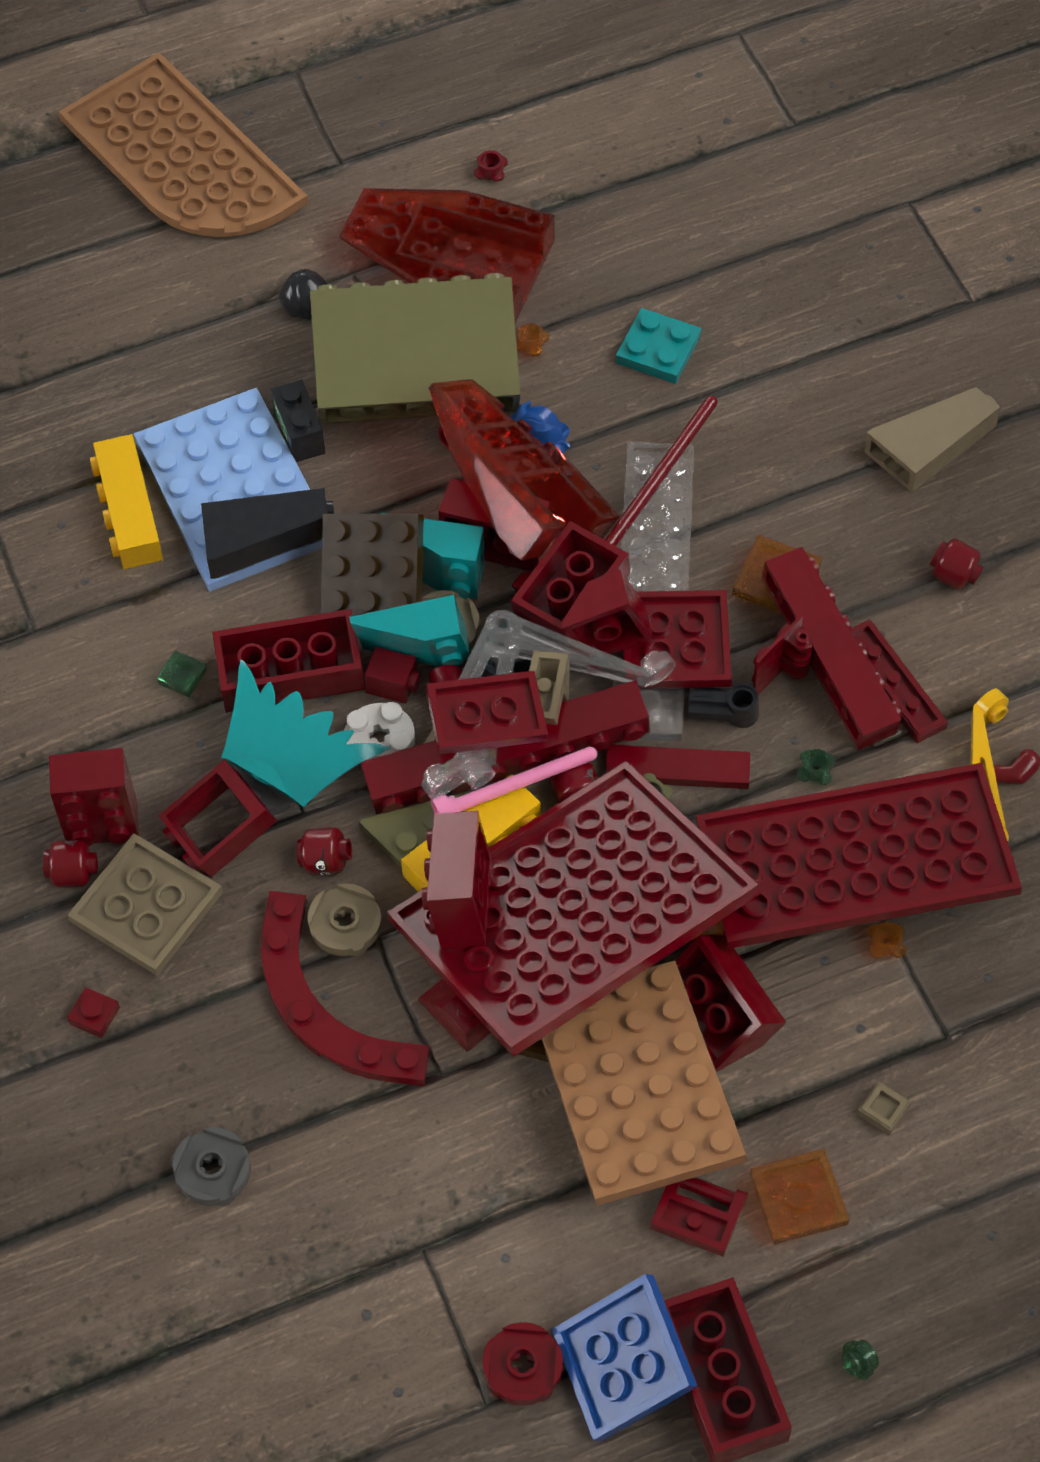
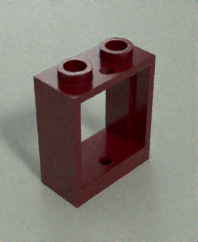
M225 759L159 815L160 819L167 826L162 830L165 836L174 846L177 847L181 844L185 849L186 853L182 857L186 863L196 871L203 870L210 877L214 876L278 821L238 770ZM230 788L251 816L205 855L185 830L184 826Z

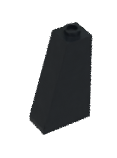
M324 488L201 503L210 578H220L322 539L323 514H334L333 501H326Z

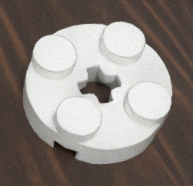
M398 703L369 704L352 711L347 717L344 731H354L347 744L377 743L391 747V749L366 761L408 749L415 745L413 722L408 714L402 711ZM378 731L387 733L384 736L385 741L378 742L376 738L370 739V737Z

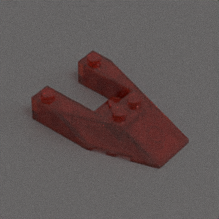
M473 379L437 382L430 385L429 391L453 460L497 534L508 545L507 548L512 555L520 560L541 557L560 530H564L570 521L604 539L620 515L553 443L546 442L544 445L529 433L533 427L523 419L516 422L502 411L505 405ZM537 497L550 502V511Z

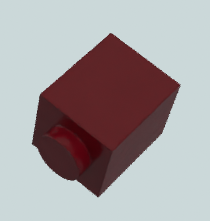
M375 647L364 675L366 693L406 704L410 693L416 692L420 684L421 672L417 671L416 657Z

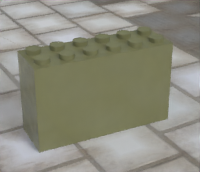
M500 273L485 275L484 279H471L469 276L462 275L452 277L451 281L437 282L435 278H422L417 283L404 284L401 280H390L384 282L382 286H371L370 283L358 282L351 284V288L321 285L317 287V290H310L317 405L321 424L465 415L476 410H481L484 413L517 411L520 406L511 277H504Z

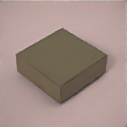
M879 1081L858 1109L857 1115L890 1136L910 1108L911 1101Z

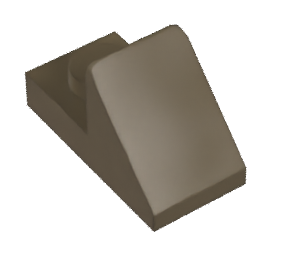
M534 650L529 671L535 672L546 724L557 725L561 704L569 700L570 656L566 653Z

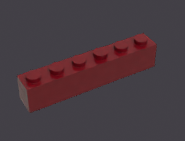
M799 547L765 561L761 578L786 623L791 625L800 615L803 617L801 628L813 637L810 665L858 750L896 735L902 719L901 710L896 701L890 700L885 692V683L881 674L878 671H873L869 664L865 646L861 642H857L853 636L852 626L845 613L841 614L838 610L831 587L824 585L815 559L812 556L808 557L803 547Z

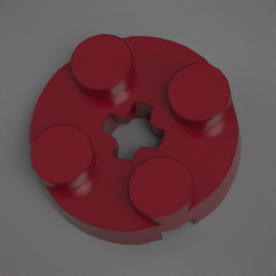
M527 1322L513 1323L504 1327L503 1331L496 1334L494 1338L492 1337L486 1344L482 1358L483 1374L491 1393L495 1397L501 1398L503 1401L513 1405H532L549 1399L553 1390L559 1384L563 1371L562 1352L558 1343L541 1326ZM520 1355H527L528 1362L534 1363L533 1368L527 1369L526 1373H519L516 1367L511 1366L512 1361H518Z

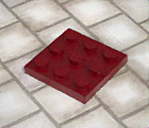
M727 590L637 592L645 604L653 639L623 650L624 684L636 680L639 689L731 687Z

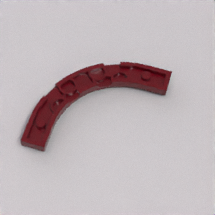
M270 891L262 929L261 959L270 997L278 1014L289 1030L314 1054L319 1057L323 1056L329 1061L342 1066L344 1071L373 1080L425 1086L430 1055L429 1045L394 1042L364 1035L339 1022L317 1001L304 978L300 965L299 945L307 904L306 895Z

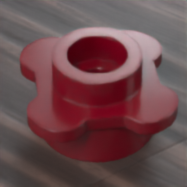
M492 150L485 151L477 157L478 167L474 169V176L476 178L494 181L504 179L503 169L508 165L506 157Z

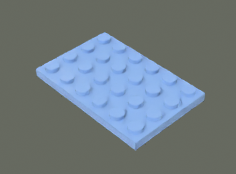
M257 387L134 433L135 442L209 592L322 548V539H319L220 578H210L201 503L310 490Z

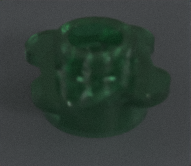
M821 749L804 750L800 754L802 765L797 770V777L800 781H818L821 785H827L832 781L830 769L835 764V758L832 754ZM813 766H819V769L815 770Z

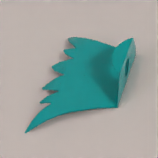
M242 659L240 660L234 709L221 759L227 760L234 767L303 808L319 792L342 774L361 762L391 749L389 746L377 743L347 744L354 733L353 730L340 731L328 736L333 721V712H318L303 719V701L298 691L289 694L279 704L275 705V691L272 683L268 682L261 693H259L251 670Z

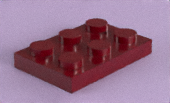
M534 671L427 684L426 694L439 755L547 741L548 731Z

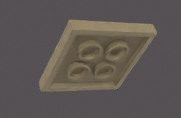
M133 834L68 913L67 917L70 923L158 976L223 894V889L220 884L138 835Z

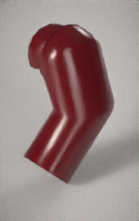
M1025 749L1021 751L1020 756L1011 766L993 765L997 783H1026L1039 769V755L1034 750Z

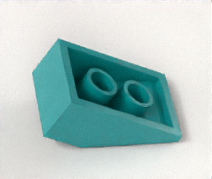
M424 519L422 581L437 591L451 590L459 593L461 598L478 599L485 568L483 527Z
M454 595L349 617L350 624L364 650L374 652L375 647H380L416 657V662L436 667L451 664L459 666L470 655L465 621Z

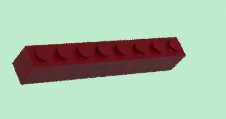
M631 681L562 702L557 725L546 724L548 738L544 742L439 755L436 740L361 762L376 815L402 809L404 806L417 802L425 803L446 793H462L471 789L473 785L486 781L495 783L505 779L507 775L527 771L586 747H593L598 752L608 748L610 744L619 741H635L642 738L646 733L650 732V722L637 681Z

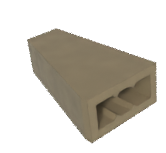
M977 387L872 428L867 432L864 453L910 492H914L993 430L997 425L1000 406L991 396L985 395Z

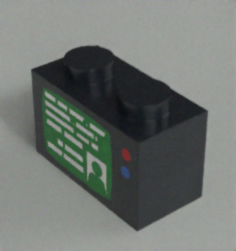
M303 380L271 388L274 414L295 461L300 462L326 454L323 430Z

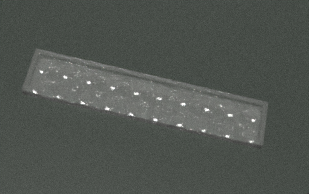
M627 442L624 512L673 443ZM695 444L688 445L622 538L621 549L629 553L630 574L627 579L636 592L688 591ZM623 650L615 653L613 687L624 684ZM684 688L639 689L650 722V732L640 739L682 741Z

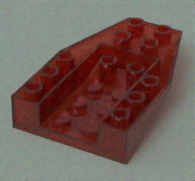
M364 188L340 233V239L410 284L417 283L422 278H435L437 282L451 281L452 277L462 275L469 276L471 279H484L485 275L500 273L504 277H511L514 319L516 323L555 241V215L466 190Z

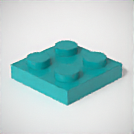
M641 308L616 354V364L676 384L701 337L702 328Z

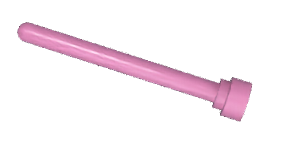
M586 747L457 798L453 795L447 797L444 794L431 799L434 814L461 812L593 761L597 757V751L593 747Z

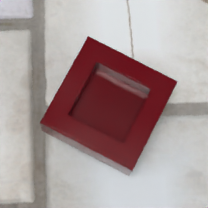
M85 987L67 1017L68 1022L74 1027L103 1038L120 1009L119 1002Z

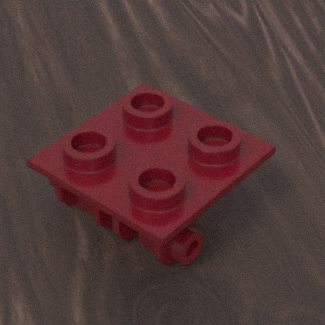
M801 615L791 625L786 623L779 630L776 640L769 647H762L753 660L755 669L751 682H753V687L758 692V695L782 670L794 679H802L808 675L813 637L801 628L803 620Z

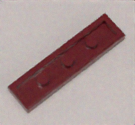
M871 619L852 627L853 636L857 642H861L865 646L869 664L873 671H878L881 674L885 683V692L890 700H894L898 704L902 713L901 723L915 742L918 744L947 729L948 721Z
M612 744L607 748L606 773L627 761L642 776L646 773H652L663 785L749 789L750 752Z

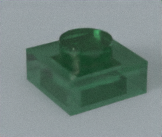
M175 650L158 675V683L190 697L206 673V665Z

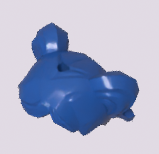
M527 401L521 404L517 412L513 413L505 422V432L519 435L526 444L536 450V461L539 465L546 469H555L561 464L565 450L571 447V444L565 441L570 433V429L565 423L560 422L557 416L547 407L541 405L531 406L532 402Z

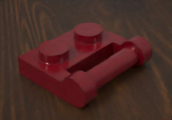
M697 1177L667 1185L651 1221L650 1229L724 1257L739 1217L744 1209L748 1193L740 1189L734 1192ZM680 1188L729 1206L728 1212L721 1211L677 1193Z

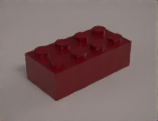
M347 609L213 631V642L225 712H233L241 659L251 670L259 693H261L268 682L272 683L275 691V705L296 691L300 693L302 700L365 690L357 637L349 617H352V610Z
M734 1277L664 1300L698 1386L687 1392L685 1396L710 1462H730L789 1442L792 1426Z

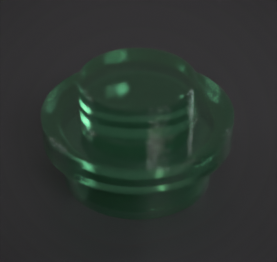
M863 1339L859 1341L851 1340L844 1344L842 1362L845 1369L852 1376H857L862 1380L870 1378L874 1374V1370L879 1366L877 1353L871 1344Z

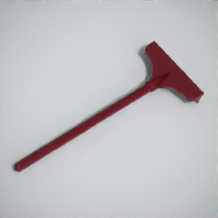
M714 396L705 398L607 535L605 541L614 546L619 544L717 406L718 402ZM532 572L521 573L513 582L512 588H514L515 594Z

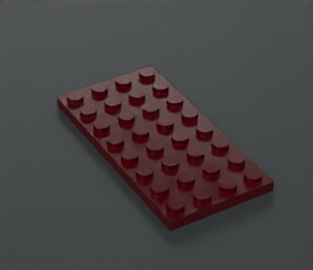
M983 763L696 815L697 828L759 885L760 895L720 920L727 949L1021 895L1022 891L1019 875Z

